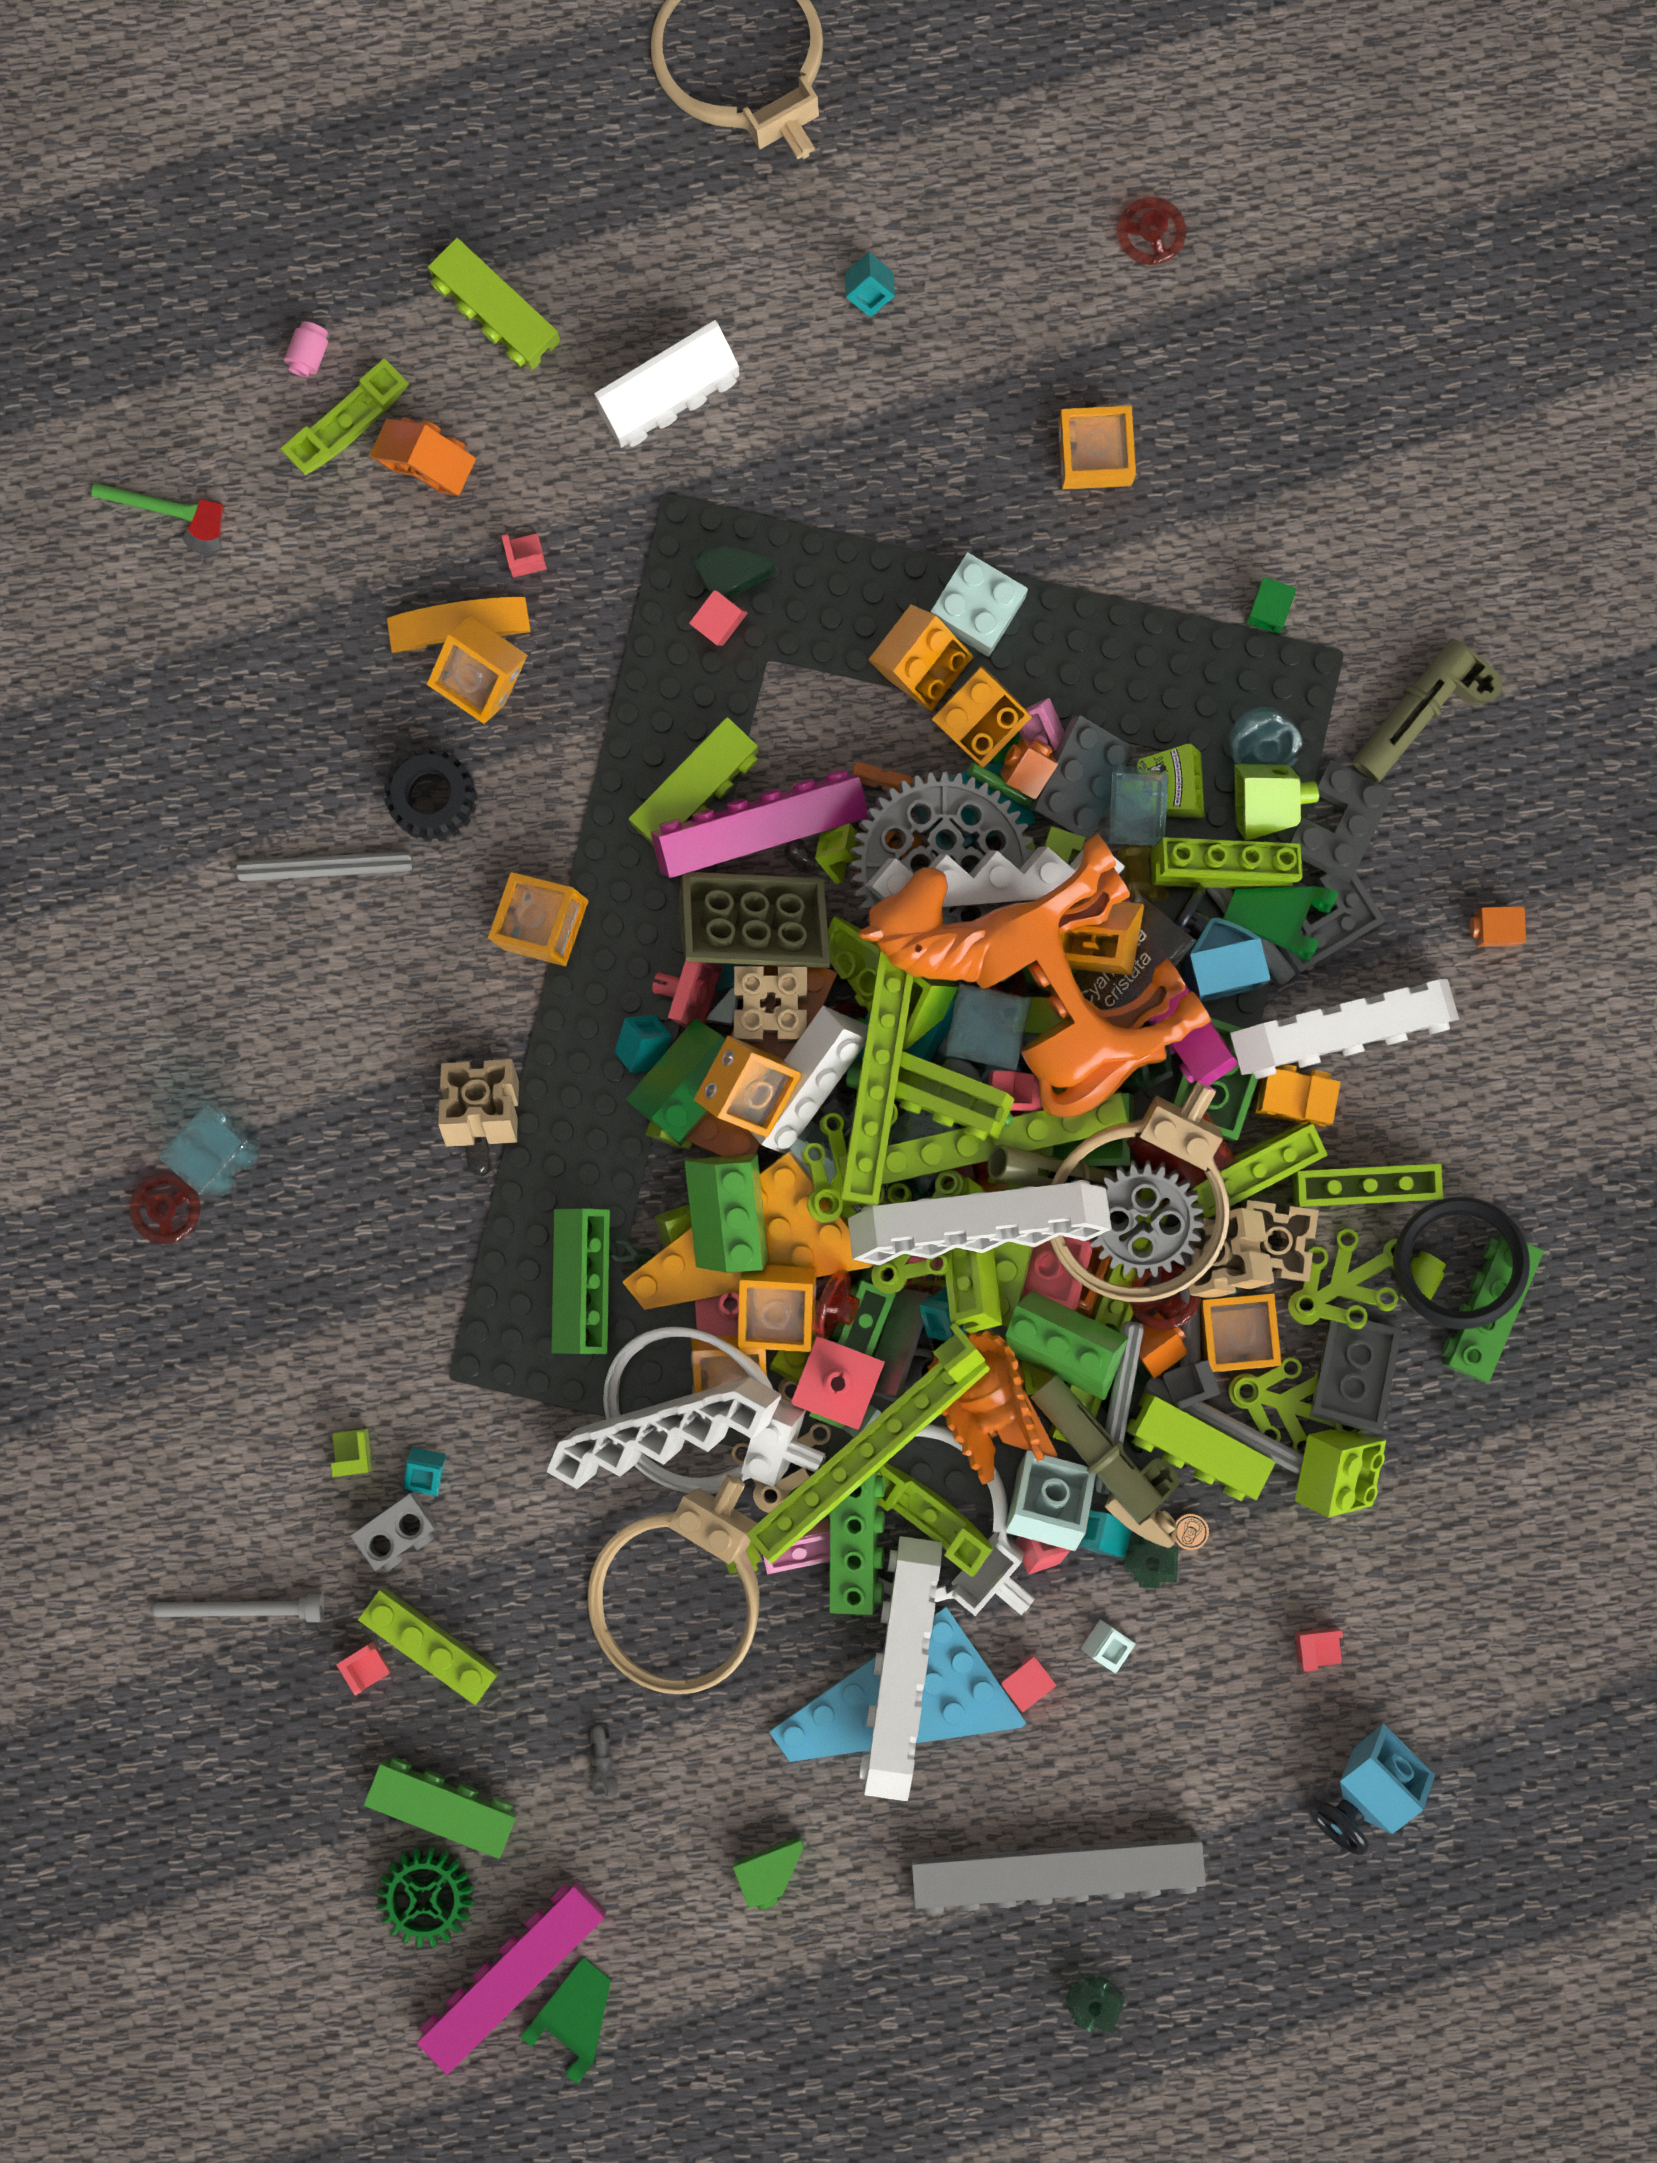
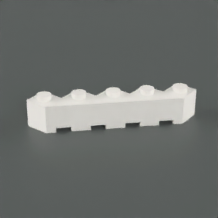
M1038 847L1020 870L998 851H988L970 874L948 855L939 854L928 868L938 869L946 875L948 890L942 907L1036 900L1057 888L1075 873L1081 864L1083 850L1070 865L1049 847ZM1114 857L1116 861L1114 868L1119 874L1125 866ZM888 858L865 886L883 900L890 895L897 894L914 874L896 858Z
M1439 979L1416 987H1407L1367 999L1362 998L1342 1003L1323 1010L1318 1009L1298 1014L1279 1021L1274 1020L1232 1032L1230 1035L1241 1074L1254 1073L1255 1079H1260L1277 1074L1275 1067L1298 1062L1299 1067L1303 1068L1320 1063L1319 1056L1327 1053L1342 1051L1343 1057L1363 1052V1044L1385 1040L1386 1045L1389 1046L1408 1040L1406 1033L1428 1029L1430 1035L1450 1029L1449 1022L1459 1020L1448 979Z
M1086 1180L1040 1187L1027 1186L1015 1190L989 1193L976 1192L963 1196L938 1199L925 1198L912 1202L887 1205H868L862 1208V1212L848 1218L852 1259L881 1265L902 1254L933 1259L956 1247L984 1253L1008 1241L1035 1247L1059 1235L1087 1241L1112 1229L1106 1188L1091 1185Z
M748 1377L576 1428L558 1442L547 1473L578 1489L596 1474L599 1465L621 1477L638 1463L641 1453L664 1465L682 1449L685 1440L708 1452L725 1438L729 1426L753 1439L769 1425L782 1394Z
M900 1536L897 1551L890 1550L887 1571L894 1572L893 1588L890 1602L883 1601L880 1623L887 1624L883 1653L876 1652L873 1672L874 1675H880L879 1691L876 1705L869 1704L866 1723L867 1727H873L869 1757H862L859 1773V1779L866 1780L864 1795L902 1801H908L922 1709L921 1701L929 1657L928 1649L935 1612L936 1589L941 1567L942 1542Z

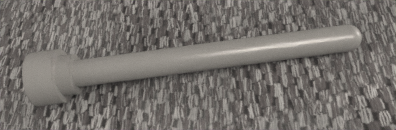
M308 1593L306 1597H300L299 1601L158 1602L152 1605L151 1613L155 1617L299 1615V1618L306 1619L307 1623L323 1622L324 1594Z

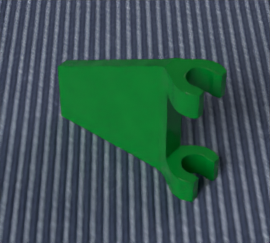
M1316 886L1235 889L1223 919L1250 930L1258 937L1289 950L1301 960L1310 962L1319 941L1309 936L1299 935L1309 908L1313 905L1319 911L1329 914L1339 893L1329 888Z
M584 1957L520 2037L532 2047L546 2029L578 2055L566 2071V2076L576 2084L580 2082L593 2064L611 1979Z

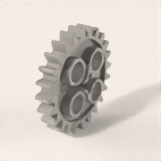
M1146 1160L1143 1169H1138L1135 1161H1131L1130 1171L1125 1172L1118 1165L1116 1178L1105 1173L1104 1181L1107 1186L1105 1187L1100 1184H1095V1186L1106 1188L1109 1214L1114 1211H1123L1127 1214L1128 1219L1119 1224L1111 1221L1112 1229L1092 1238L1090 1245L1091 1247L1102 1246L1099 1251L1100 1259L1106 1258L1109 1255L1112 1257L1110 1268H1115L1119 1263L1124 1264V1275H1127L1132 1267L1137 1268L1139 1278H1142L1145 1269L1150 1268L1152 1275L1157 1277L1159 1266H1163L1170 1273L1172 1272V1260L1183 1265L1184 1256L1182 1252L1194 1253V1246L1189 1241L1201 1240V1234L1195 1228L1204 1227V1220L1196 1217V1215L1203 1212L1202 1204H1192L1197 1200L1198 1192L1197 1190L1186 1192L1190 1186V1180L1187 1178L1178 1183L1179 1171L1175 1169L1169 1175L1165 1174V1163L1163 1162L1158 1166L1157 1170H1152L1150 1160ZM1151 1188L1156 1195L1151 1200H1141L1136 1195L1139 1189ZM1164 1198H1168L1170 1200L1168 1203L1163 1204L1158 1209L1156 1208L1159 1205L1160 1201H1162ZM1141 1214L1145 1218L1151 1214V1222L1148 1224L1143 1220L1138 1223V1215ZM1167 1214H1173L1180 1219V1222L1174 1227H1167L1160 1220ZM1132 1230L1124 1240L1119 1239L1120 1235ZM1145 1237L1152 1242V1245L1146 1250H1140L1134 1247L1133 1242L1137 1238Z

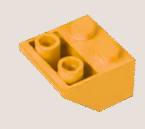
M911 604L868 660L888 681L924 708L932 711L973 658V655L936 615Z
M981 665L933 715L932 720L972 759L984 768L1032 716Z
M1085 899L1080 900L1079 902L1073 904L1072 906L1081 903V902H1082L1083 900H1085ZM1130 902L1113 904L1108 920L1099 925L1082 926L1067 930L1061 934V942L1070 968L1132 976L1144 905Z

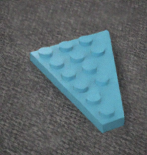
M945 1606L935 1613L932 1633L930 1635L929 1657L916 1743L1022 1728L1026 1725V1721L948 1608ZM876 1656L769 1730L789 1762L870 1750L873 1727H867L866 1723L869 1704L876 1705L879 1691L880 1675L873 1674Z

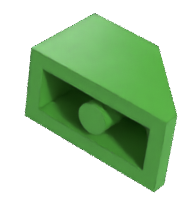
M801 1836L734 1861L733 1869L748 1909L757 1906L758 1910H763L778 1903L777 1898L783 1896L803 1850L804 1842Z

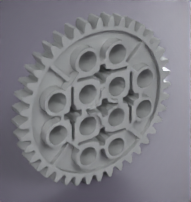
M943 772L940 774L938 782H936L933 773H928L924 784L917 775L912 778V788L906 781H902L899 783L900 794L891 788L887 791L889 801L882 797L878 798L876 804L880 811L874 808L867 810L866 813L872 821L862 820L859 826L866 833L854 835V839L862 845L853 847L850 850V853L859 857V860L849 864L850 868L859 870V874L850 878V882L861 884V888L853 893L854 896H864L866 899L859 906V909H871L881 899L865 885L888 858H896L913 874L914 872L910 866L913 857L924 860L927 868L939 854L948 855L959 866L963 858L971 859L977 865L988 851H992L987 847L985 841L986 836L991 833L1000 839L1001 847L998 852L1020 870L1027 859L1035 852L1025 848L1026 845L1033 841V838L1022 837L1021 833L1028 825L1027 823L1016 825L1015 821L1021 813L1019 811L1010 814L1007 812L1011 804L1010 800L999 804L997 802L1001 793L999 790L990 796L987 795L988 783H984L976 789L975 777H971L965 784H962V775L960 773L956 774L950 782L947 772ZM912 807H920L925 811L927 818L924 824H917L912 820L910 815ZM963 808H969L974 811L976 815L974 825H967L962 821L960 814ZM937 821L938 824L925 836L922 842L925 848L923 846L914 848L899 860L912 846L911 843L914 841V837L911 834L915 836L923 834ZM892 831L899 834L902 842L899 849H892L886 844L885 836L887 832ZM942 832L950 837L951 847L949 850H942L937 846L935 840L937 833ZM972 835L975 838L972 842L973 847L963 848L964 837ZM1011 901L955 906L950 912L949 910L953 906L942 907L943 924L962 922L960 915L964 908L972 910L976 919L995 909L1022 902Z

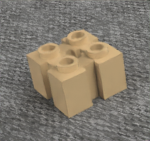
M734 966L735 1000H743V1010H734V1038L744 1043H764V1034H778V1043H797L807 1029V1010H798V1000H807V967H778V976H764V967ZM767 997H775V1001L781 1002V1006L775 1007L774 1013H766V1007H760L761 1002L767 1001Z
M513 1060L484 1061V1068L472 1069L470 1062L441 1063L440 1089L444 1100H439L438 1125L446 1147L474 1145L475 1137H486L488 1144L517 1142L518 1117L514 1106H518L519 1080Z
M1252 1200L1241 1201V1208L1263 1213L1267 1241L1259 1242L1261 1253L1270 1254L1271 1266L1275 1269L1274 1278L1302 1282L1309 1281L1313 1253L1304 1252L1306 1239H1315L1319 1210L1287 1206L1283 1208V1214L1275 1213L1276 1204ZM1272 1231H1276L1277 1238L1282 1239V1245L1276 1246V1251L1272 1250L1271 1244L1268 1243V1236H1272Z
M1245 1208L1230 1211L1228 1232L1224 1245L1208 1271L1189 1286L1190 1295L1212 1299L1236 1293L1235 1287L1252 1289L1274 1283L1270 1254L1261 1253L1259 1242L1267 1241L1262 1212ZM1202 1218L1204 1220V1227L1195 1228L1201 1234V1240L1189 1241L1194 1246V1253L1191 1254L1193 1264L1207 1248L1214 1230L1215 1220ZM1192 1265L1186 1266V1267H1185V1268H1186V1271H1187Z

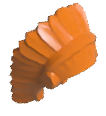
M988 1330L966 1333V1336L985 1358L984 1362L989 1366L990 1370L941 1413L946 1418L947 1427L953 1432L954 1440L962 1445V1454L968 1456L970 1467L977 1470L982 1485L994 1480V1454L996 1448L989 1432H996L1007 1424L1017 1422L1037 1462L1045 1459L1038 1444L1039 1436L1034 1421L1031 1418L1032 1412L1023 1392L1022 1385L1026 1381L1023 1369L1018 1364L1014 1352L1006 1344V1341ZM935 1355L933 1356L934 1361L927 1366L928 1372L940 1362Z

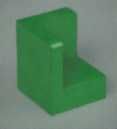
M1263 577L1258 586L1246 623L1279 635L1285 625L1296 588Z

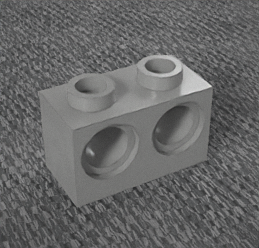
M413 1492L351 1535V1538L374 1571L384 1566L388 1572L405 1560L401 1553L408 1548L414 1546L418 1551L435 1539L431 1532L437 1529L438 1526ZM407 1514H413L420 1520V1529L415 1534L408 1533L403 1527V1519ZM377 1535H384L390 1540L391 1549L388 1554H379L374 1549L373 1542Z

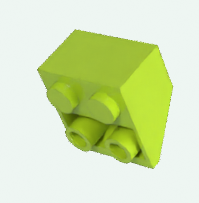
M1331 1429L1309 1434L1295 1502L1328 1518L1373 1506L1378 1493L1377 1483L1380 1469L1385 1459L1386 1439Z

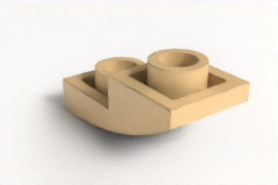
M1113 1494L1108 1496L1105 1507L1130 1530L1158 1545L1167 1548L1174 1545L1178 1530L1176 1529L1177 1525L1169 1513L1166 1511L1161 1512L1156 1508L1146 1518L1137 1523Z

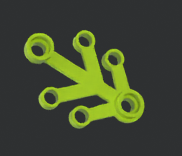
M895 1104L893 1106L891 1125L895 1123L898 1117V1110ZM829 1113L823 1116L819 1124L822 1133L828 1136L836 1172L830 1183H828L823 1165V1160L825 1159L823 1146L818 1143H811L806 1145L801 1151L802 1161L809 1165L814 1187L813 1192L808 1197L807 1208L810 1215L816 1221L822 1223L836 1220L841 1215L843 1208L864 1204L840 1200L843 1179L838 1157L847 1155V1150L842 1132L844 1121L837 1113ZM829 1118L834 1119L837 1123L835 1131L827 1127V1120ZM810 1148H814L818 1152V1159L816 1161L811 1160L808 1156ZM882 1186L880 1190L878 1204H880L883 1201L885 1196V1192ZM821 1198L828 1200L830 1205L828 1211H823L820 1208L819 1201Z
M954 1170L942 1171L935 1180L936 1192L931 1199L963 1196L967 1188L963 1175ZM947 1178L954 1179V1186L950 1190H945L943 1187V1183ZM896 1183L889 1188L888 1198L893 1204L910 1202L912 1192L906 1185ZM898 1189L905 1190V1197L901 1201H896L895 1192ZM902 1254L881 1265L875 1264L871 1274L872 1282L879 1291L893 1294L905 1286L907 1279L930 1274L936 1276L945 1275L950 1266L949 1259L941 1254L933 1259L907 1264L912 1255ZM941 1258L943 1260V1267L939 1271H934L932 1267L933 1261ZM891 1268L894 1271V1277L886 1282L883 1274L887 1269Z
M1352 1229L1340 1231L1337 1236V1246L1339 1249L1331 1283L1319 1291L1317 1290L1320 1273L1328 1264V1253L1322 1247L1311 1248L1308 1252L1321 1254L1324 1257V1261L1319 1264L1312 1262L1310 1280L1304 1282L1302 1290L1296 1291L1291 1296L1288 1303V1311L1292 1319L1297 1323L1310 1325L1323 1318L1345 1323L1352 1329L1363 1328L1367 1322L1366 1310L1358 1305L1351 1306L1347 1310L1327 1304L1337 1297L1376 1305L1383 1311L1393 1310L1398 1302V1294L1394 1289L1384 1287L1378 1291L1357 1285L1388 1267L1394 1269V1256L1391 1250L1396 1246L1397 1239L1388 1241L1384 1246L1382 1254L1348 1273L1352 1252L1358 1246L1359 1237ZM1349 1235L1355 1242L1350 1246H1346L1341 1242V1238ZM1384 1294H1389L1393 1297L1394 1301L1387 1305L1381 1302L1380 1297ZM1303 1301H1309L1313 1304V1308L1310 1311H1304L1299 1305ZM1354 1312H1358L1363 1316V1320L1355 1323L1351 1321L1349 1316Z
M1288 1357L1281 1361L1282 1366H1278L1259 1377L1248 1373L1239 1374L1229 1384L1228 1395L1231 1402L1239 1408L1248 1409L1260 1433L1264 1434L1266 1430L1271 1429L1276 1434L1275 1440L1280 1442V1431L1276 1427L1271 1426L1261 1404L1275 1408L1294 1443L1292 1444V1449L1298 1453V1443L1303 1440L1307 1441L1308 1437L1305 1435L1296 1415L1335 1427V1430L1357 1434H1362L1364 1431L1358 1428L1345 1431L1342 1424L1309 1416L1311 1404L1301 1402L1300 1400L1314 1393L1318 1370L1312 1378L1281 1394L1266 1390L1285 1378L1294 1379L1301 1374L1302 1365L1296 1358ZM1289 1361H1293L1297 1366V1371L1293 1375H1288L1284 1370L1285 1364ZM1248 1384L1251 1386L1252 1395L1249 1398H1243L1240 1395L1242 1385Z

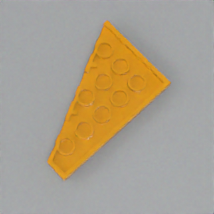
M790 1150L760 1173L769 1259L766 1265L817 1268L816 1277L869 1268L874 1265L852 1259L849 1224L842 1214L836 1220L828 1223L816 1221L810 1215L807 1208V1200L814 1190L812 1178ZM821 1198L819 1201L820 1208L823 1211H828L830 1206L828 1200ZM690 1227L626 1277L622 1283L643 1309L647 1310L721 1296L725 1293L739 1292V1281L742 1272L725 1273L696 1267L692 1227Z

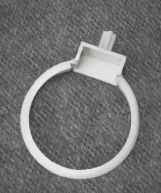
M664 1327L635 1337L619 1351L606 1376L603 1395L606 1419L621 1415L618 1399L619 1384L627 1363L632 1356L647 1344L668 1337H689L710 1343L732 1357L749 1377L771 1389L773 1388L762 1369L750 1357L728 1342L712 1334L692 1328ZM780 1398L769 1425L750 1440L744 1463L730 1471L702 1478L681 1476L660 1467L644 1453H641L638 1463L634 1466L644 1475L667 1488L684 1493H690L701 1488L707 1493L713 1494L718 1493L727 1474L732 1477H739L742 1479V1482L752 1478L774 1487L788 1470L790 1462L816 1472L822 1467L826 1456L823 1452L797 1442L806 1410Z
M930 1423L916 1435L944 1441L962 1451V1445L954 1440L952 1430L947 1427ZM994 1466V1480L987 1483L994 1509V1534L988 1539L993 1550L973 1578L962 1570L951 1582L953 1585L951 1588L947 1589L945 1585L937 1586L935 1602L954 1598L976 1616L996 1593L1022 1615L1028 1610L1035 1598L1010 1578L1012 1573L1022 1563L1025 1552L1009 1540L1007 1533H1005L1008 1521V1503L1003 1482ZM878 1577V1582L884 1583V1593L891 1596L893 1583Z

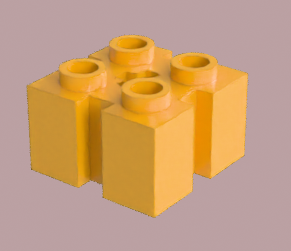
M1284 1064L1275 1067L1277 1074L1259 1079L1252 1115L1303 1123V1125L1313 1123L1318 1128H1324L1326 1125L1333 1124L1341 1081L1331 1080V1073L1311 1070L1310 1073L1301 1075L1296 1073V1066Z

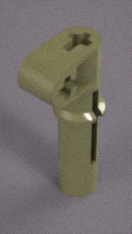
M1451 639L1416 683L1404 689L1403 699L1352 760L1353 766L1366 778L1380 783L1432 718L1440 716V707L1452 693H1455L1470 705L1478 706L1495 699L1501 692V676L1465 644ZM1473 668L1476 672L1470 678L1472 682L1464 685L1461 681ZM1479 680L1484 682L1482 686L1484 691L1481 693L1476 690L1479 686L1477 682ZM1435 686L1436 688L1430 694V696L1420 706L1417 712L1408 721V723L1395 737V739L1392 742H1390L1389 740L1396 733V731L1401 727V725L1414 711L1418 704L1426 697L1427 693L1431 690V688Z
M997 1145L990 1154L987 1168L990 1178L995 1181L1020 1187L1049 1186L1053 1179L1037 1175L1038 1169L1056 1173L1065 1159L1006 1145ZM1081 1159L1069 1176L1087 1180L1091 1185L1100 1184L1106 1187L1104 1174L1108 1173L1116 1178L1117 1172L1089 1166L1086 1161ZM1142 1188L1136 1193L1139 1199L1141 1198ZM1114 1211L1113 1215H1110V1220L1117 1224L1123 1223L1128 1219L1127 1214L1123 1211ZM1132 1230L1120 1235L1119 1239L1124 1240Z
M1058 1374L1030 1397L1088 1464L1089 1468L1087 1471L1089 1474H1096L1137 1523L1152 1513L1178 1487L1179 1478L1176 1471L1163 1459L1156 1458L1139 1470L1124 1453L1123 1443L1121 1441L1116 1443Z

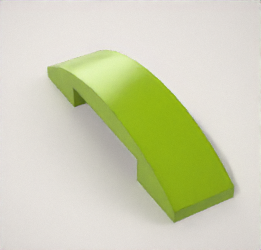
M385 358L382 359L359 379V386L310 429L305 426L283 445L280 450L304 475L311 473L342 452L388 410L408 387V382Z
M887 1463L879 1468V1475L885 1477L884 1497H879V1505L886 1511L893 1508L934 1541L942 1542V1547L947 1550L944 1556L973 1578L993 1550L989 1541L963 1514L933 1490Z

